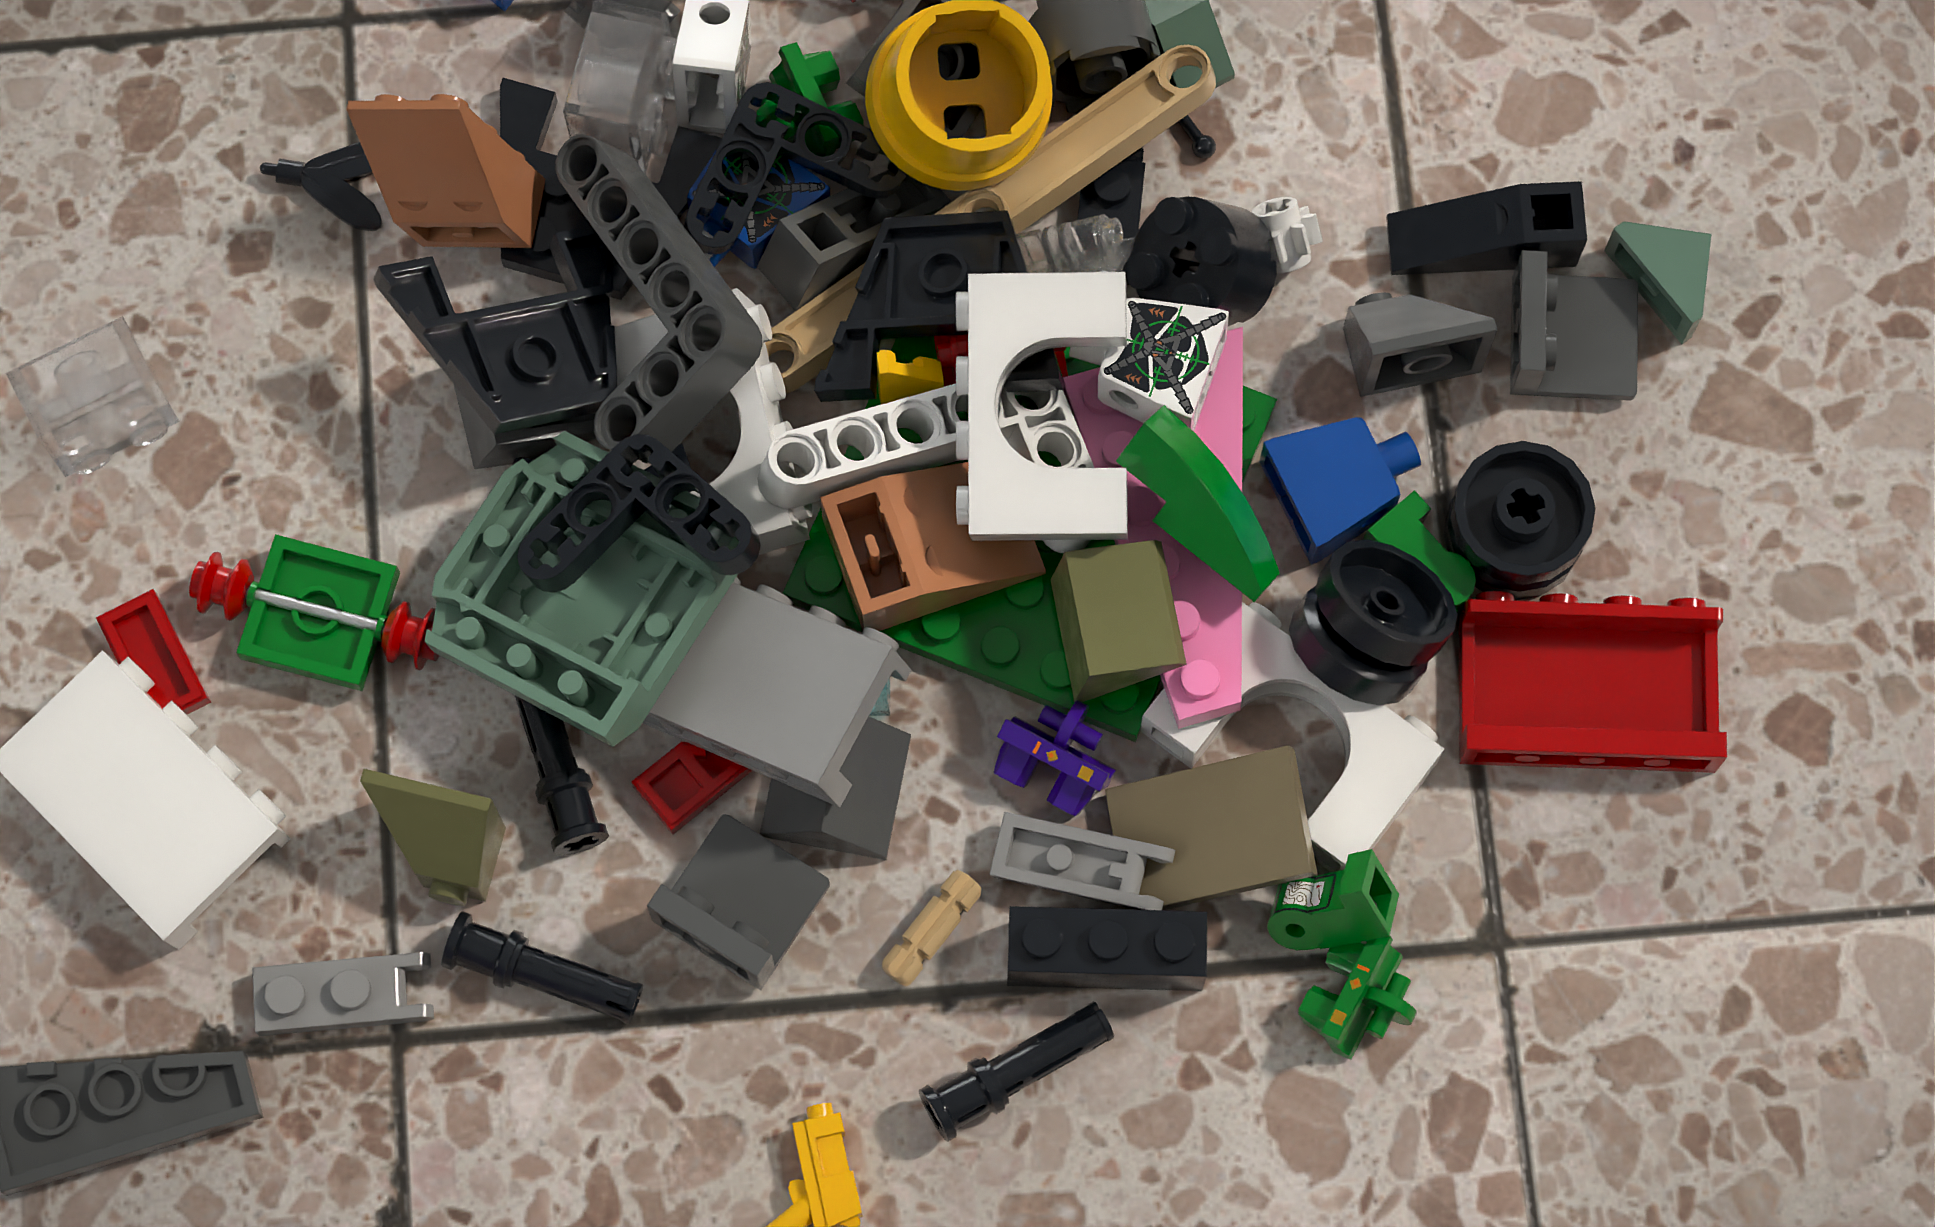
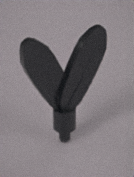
M360 142L325 153L311 159L306 164L305 162L279 158L278 164L264 162L260 165V172L262 174L276 176V183L302 186L319 204L351 227L365 231H376L381 228V216L375 204L347 183L373 174Z

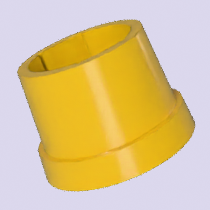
M951 0L930 6L904 20L892 30L879 46L868 71L865 104L869 124L876 141L887 157L899 169L919 182L940 189L954 191L980 189L1003 181L1014 174L1032 157L1039 147L1048 127L1051 114L1052 81L1049 60L1043 42L1036 30L1018 12L993 0ZM961 43L975 45L979 61V75L976 78L945 80L940 76L937 53L940 46ZM976 105L983 110L985 138L947 139L944 125L945 109Z

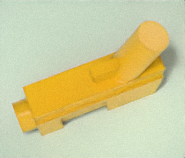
M821 1103L807 1107L808 1119L792 1123L804 1180L795 1179L789 1182L788 1190L793 1205L766 1227H808L811 1223H813L814 1227H860V1218L863 1215L853 1170H849L842 1138L845 1136L841 1113L833 1112L832 1103Z

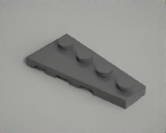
M244 1051L158 1055L156 1058L123 1060L122 1058L94 1059L92 1062L56 1063L55 1061L33 1062L21 1066L0 1067L1 1193L9 1196L264 1118L247 1054Z

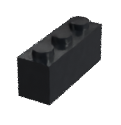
M1009 907L1007 986L1175 991L1203 990L1207 978V912Z

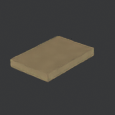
M1289 745L1105 789L1113 836L1176 850L1173 863H1159L1147 858L1139 895H1150L1164 901L1162 910L1318 875L1295 749ZM1125 907V909H1128V910H1137V909Z

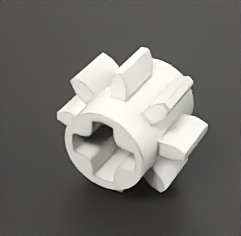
M1280 197L1262 202L1252 210V213L1264 222L1273 240H1268L1271 260L1277 262V273H1287L1300 269L1311 261L1309 245L1321 243L1323 239L1316 213L1310 214L1308 206L1299 208L1295 198Z

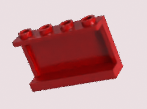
M1501 591L1479 593L1476 595V599L1466 600L1459 616V764L1715 773L1727 758V732H1719L1718 629L1723 623V608L1706 607V602L1698 598L1672 599L1667 602V606L1642 605L1640 598L1626 595L1605 598L1603 603H1578V597L1563 593L1543 595L1539 598V601H1514L1513 594Z

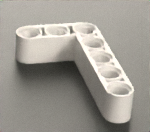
M952 384L786 431L777 436L770 444L757 478L759 490L764 498L774 506L785 509L796 508L820 501L822 496L881 476L929 469L959 461L956 454L957 421L961 420L956 412H968V395H957L956 384ZM1003 386L998 403L999 426L1004 438L1017 453L1035 464L1050 468H1095L1063 390L1008 393ZM1014 395L1029 397L1035 402L1038 410L1024 408L1017 402ZM908 428L919 434L923 443L914 444L907 442L900 436L897 429ZM838 446H854L862 453L864 460L854 461L846 458L841 454ZM1037 451L1052 453L1058 458L1062 467L1047 465L1041 460ZM787 461L795 463L802 469L805 476L802 478L787 476L780 470L778 463ZM1091 540L1043 541L1052 550L1064 554L1067 551L1085 549Z

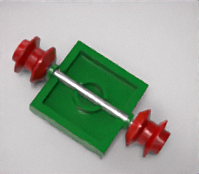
M275 534L260 582L254 581V575L247 559H241L234 569L223 566L220 552H213L207 562L199 561L191 577L189 595L191 598L197 599V610L199 613L205 614L213 604L223 606L225 619L232 621L247 606L251 608L236 652L239 658L244 661L363 691L378 641L382 642V648L389 663H394L402 653L413 656L415 669L419 671L423 669L427 660L437 661L440 656L434 653L425 643L426 629L432 631L435 608H431L423 618L412 616L410 603L403 601L387 616L400 576V571L396 565Z

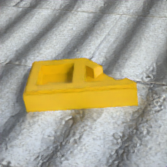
M879 350L876 353L880 405L944 387L941 362L936 359L919 356L913 359V363L904 364L896 362L895 353L890 350Z

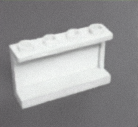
M102 650L0 748V772L163 941L180 950L198 932L191 923L272 844L276 843L282 848L291 839L278 826L286 815L260 789L251 797L241 789L234 780L242 771L216 745L208 752H205L190 737L199 727L172 700L163 709L147 693L155 685L154 681L132 659L127 657L119 665Z

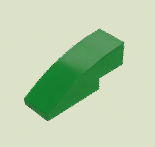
M1163 405L1143 423L1116 462L1166 501L1152 521L1255 602L1280 574L1267 537L1248 500L1224 465L1193 430Z

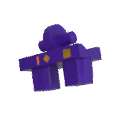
M1079 700L1073 704L1067 715L1047 704L1043 708L1038 722L1057 731L1056 737L1016 716L1011 721L1005 719L997 735L1004 743L1000 748L993 773L1014 785L1025 788L1040 760L1061 772L1047 801L1073 816L1081 813L1094 797L1096 791L1100 792L1108 787L1116 769L1071 746L1074 740L1095 751L1103 736L1102 733L1083 724L1089 706Z

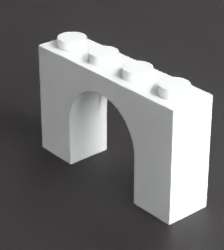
M1125 272L968 274V292H956L957 331H968V356H957L956 358L957 395H968V421H957L956 454L957 460H968L969 486H957V525H969V536L972 541L1128 540L1126 468H1050L1035 464L1022 457L1009 445L1000 430L998 421V403L1004 383L1016 366L1029 356L1045 349L1057 347L1127 346Z
M738 288L732 289V292L759 327L762 334V349L755 364L730 390L740 411L741 438L736 454L729 466L709 485L739 509L749 520L759 535L761 544L759 555L810 540L806 519L813 516L812 503L796 508L785 509L777 507L767 501L759 490L757 478L770 444L777 436L786 431L793 430L788 421L783 422L779 400L786 397L785 385L779 368L774 362L770 363L765 342L772 340V329L767 313L761 304L755 305ZM656 314L615 327L617 385L632 372L668 333ZM788 461L778 463L780 470L784 474L796 478L793 463ZM695 491L690 492V493H692V494H694V495L700 497V494H699V493H697V492H695Z
M1242 602L1241 708L1252 701L1269 696L1299 698L1313 704L1324 712L1340 734L1345 755L1343 774L1309 818L1308 825L1315 861L1330 872L1344 870L1348 854L1375 847L1437 765L1444 748L1436 743L1438 739L1436 733L1418 718L1407 715L1403 719L1385 705L1355 701L1329 688L1307 669L1295 652L1291 637L1280 629L1282 626L1281 621L1270 610L1256 602H1251L1249 606ZM1164 688L1143 714L1140 731L1189 768H1192L1236 712L1178 729Z

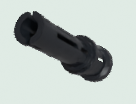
M515 696L540 777L535 791L539 804L546 805L555 833V837L551 841L554 854L570 855L600 845L607 840L609 834L606 825L598 823L588 792L593 787L590 774H587L585 769L578 768L564 721Z
M463 911L459 913L444 948L441 961L442 967L452 970L458 965L492 977L493 984L500 988L505 986L511 988L515 982L619 1019L625 1024H630L640 1000L637 997H640L643 991V984L633 983L528 945L529 939L524 937L522 932L513 930L508 935L473 922L472 915Z
M1093 1001L1076 1011L1073 1015L1028 1038L1002 1055H998L989 1061L984 1057L981 1059L974 1058L967 1063V1071L935 1089L926 1085L919 1089V1095L934 1126L944 1140L949 1142L956 1138V1129L988 1111L994 1114L1005 1110V1106L1009 1104L1008 1097L1072 1062L1089 1050L1095 1049L1103 1043L1114 1039V1033L1105 1014L1099 1009L1098 1004Z

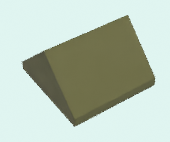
M1148 540L1067 551L1063 554L1050 581L1074 702L1077 700L1085 702L1187 665L1161 541Z

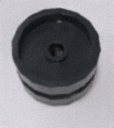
M1527 441L1496 445L1472 461L1457 485L1454 497L1448 508L1444 529L1448 552L1459 554L1469 561L1475 572V587L1482 592L1501 591L1514 595V601L1542 596L1564 582L1578 561L1583 548L1592 534L1596 507L1590 483L1572 459L1551 446Z
M1367 539L1346 542L1334 551L1320 572L1316 586L1306 593L1294 611L1289 632L1294 650L1311 673L1329 688L1355 701L1385 705L1398 703L1412 692L1426 672L1428 661L1440 652L1454 632L1458 614L1450 592L1439 577L1420 560L1393 545Z

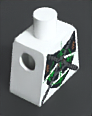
M686 0L672 63L677 128L681 126L696 131L725 133L746 88L752 44L750 0ZM706 73L719 74V78H712Z
M1132 297L1126 299L1127 346L1070 347V357L1101 366L1098 375V399L1103 404L1142 423L1165 405L1191 430L1195 431L1227 339L1229 312L1215 308Z

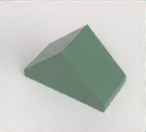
M1145 0L1161 55L1179 45L1189 44L1197 46L1206 52L1210 59L1216 77L1215 88L1234 79L1235 72L1209 0ZM1192 65L1183 66L1172 74L1170 84L1178 88L1190 87L1201 78L1202 70Z
M1623 221L1613 229L1604 251L1627 279H1635L1638 282L1639 294L1678 341L1683 344L1692 338L1703 317L1712 234Z

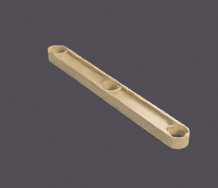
M1189 44L1179 45L1167 50L1043 137L1032 157L1014 174L991 186L966 191L934 215L970 213L986 207L994 208L997 211L1008 210L1016 234H1019L1204 104L1212 96L1216 87V77L1209 57L1199 47ZM1192 65L1202 70L1201 78L1190 87L1178 88L1170 84L1172 74L1183 66ZM865 263L771 328L772 340L765 342L768 357L780 350L794 353L792 366L786 372L781 373L786 394L800 388L817 376L820 369L825 370L835 349L832 342L840 322L847 321L858 294L855 286Z

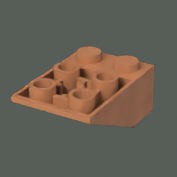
M381 94L377 95L374 101H348L346 110L393 222L422 247L532 248L546 179L525 160V156L522 153L514 150L497 134V130L494 127L486 124L469 108L465 100L447 94L433 95L430 100H406L395 95Z
M968 462L881 476L820 497L822 520L862 630L865 627L881 631L1046 574V569L1035 540L972 541L969 536V525H957L956 490L957 486H969Z

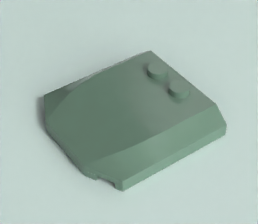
M563 431L553 438L557 444L555 447L529 464L522 458L503 472L434 577L432 597L437 602L432 631L426 629L425 643L434 653L614 747L639 729L738 574L721 575L715 572L648 513L644 512L567 589L553 593L544 592L536 588L519 566L517 554L520 544L548 513L609 453ZM635 465L631 466L634 472L639 471L646 476L655 488L662 480ZM688 491L679 493L670 503L669 515L675 518L689 516L699 506L700 497ZM607 500L591 502L582 512L581 524L594 527L606 521L611 513V502ZM714 521L707 529L720 547L725 546L732 550L739 544L736 536L734 538L727 536L717 527ZM568 527L564 532L566 537H570L576 546L582 542L571 527ZM549 551L540 558L543 564H548L552 568L561 560L558 555L551 554Z

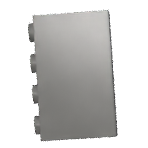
M736 577L643 723L837 807H841L852 787V784L839 771L889 677L891 676L905 682L911 669L896 652L899 644L886 634L869 627H865L862 634L845 628L846 624L842 619L821 607L811 606L807 613L793 607V602L781 592L766 585H759L757 590L753 591L741 586V581Z

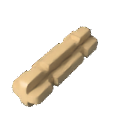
M960 870L951 873L940 887L941 896L939 898L936 896L932 897L902 935L903 944L901 946L895 944L883 959L882 969L897 983L903 986L911 985L923 969L921 962L925 958L930 960L960 923V913L962 910L968 912L980 897V885L966 873Z

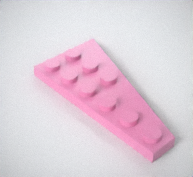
M1243 326L1227 331V339L1194 431L1224 465L1241 491ZM1100 367L1064 377L1063 392L1094 467L1123 468L1116 460L1143 423L1103 404L1098 399ZM1127 471L1128 540H1114L1115 545L1148 540L1162 542L1187 663L1185 666L1160 674L1178 729L1241 710L1242 592L1152 521L1166 501Z

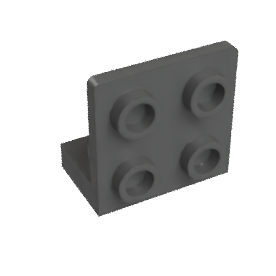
M1522 250L1512 276L1510 395L1633 400L1637 394L1638 282L1635 279L1547 274V252Z
M724 814L719 818L673 888L670 890L661 884L647 904V908L654 923L757 989L762 990L830 887V882L820 872L730 815Z

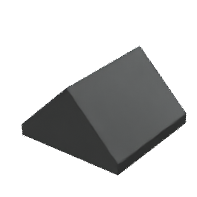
M868 716L839 770L852 784L841 807H837L771 778L760 835L775 840L887 860L911 734Z

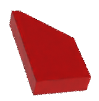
M680 742L632 780L631 784L673 835L753 770L688 742Z

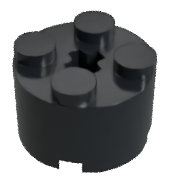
M1167 197L1158 203L1155 210L1140 227L1133 244L1131 257L1125 266L1126 279L1128 284L1136 289L1141 299L1221 309L1229 312L1228 326L1237 322L1244 323L1262 309L1273 290L1277 275V262L1271 260L1268 240H1273L1264 222L1247 209L1198 197Z

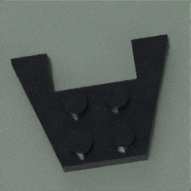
M502 78L500 84V137L514 150L522 153L525 156V160L546 180L532 248H501V261L504 268L564 284L549 244L557 232L589 227L591 224L557 177L555 164L557 155L541 151L558 102L556 92ZM681 126L677 128L660 181L658 183L652 182L678 219L686 209H689L687 203L689 190L715 153L722 139L721 137ZM608 249V271H612L613 293L610 297L622 300L632 287L633 282Z
M1008 210L884 218L855 286L858 294L847 321L840 322L832 342L835 349L826 370L820 369L815 381L814 391L820 402L876 399L878 379L876 353L879 352L880 340L967 335L968 331H957L956 292H968V274L1029 273ZM1054 348L1037 352L1016 366L1004 383L1006 392L1064 390V379Z
M592 226L557 232L549 244L567 290L565 293L455 313L433 256L382 265L376 271L373 280L378 290L494 434L597 413L605 399L618 387L615 326H611L610 296L613 293L612 271H608V248Z

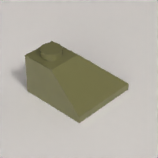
M363 769L360 779L361 784L423 887L430 888L428 896L457 906H465L468 898L486 902L506 830L492 799Z

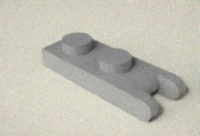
M1004 812L990 876L1137 910H1162L1164 901L1150 895H1139L1147 858L1159 863H1173L1176 850Z
M419 952L252 967L255 1032L259 1036L433 1020V1005L422 1003L407 1005L405 972L430 969L431 954Z

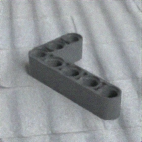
M586 134L575 135L568 139L558 152L555 162L557 177L668 331L602 403L594 420V433L598 442L609 450H612L626 437L643 434L657 439L672 452L755 364L762 349V334L758 325L635 159L627 152Z

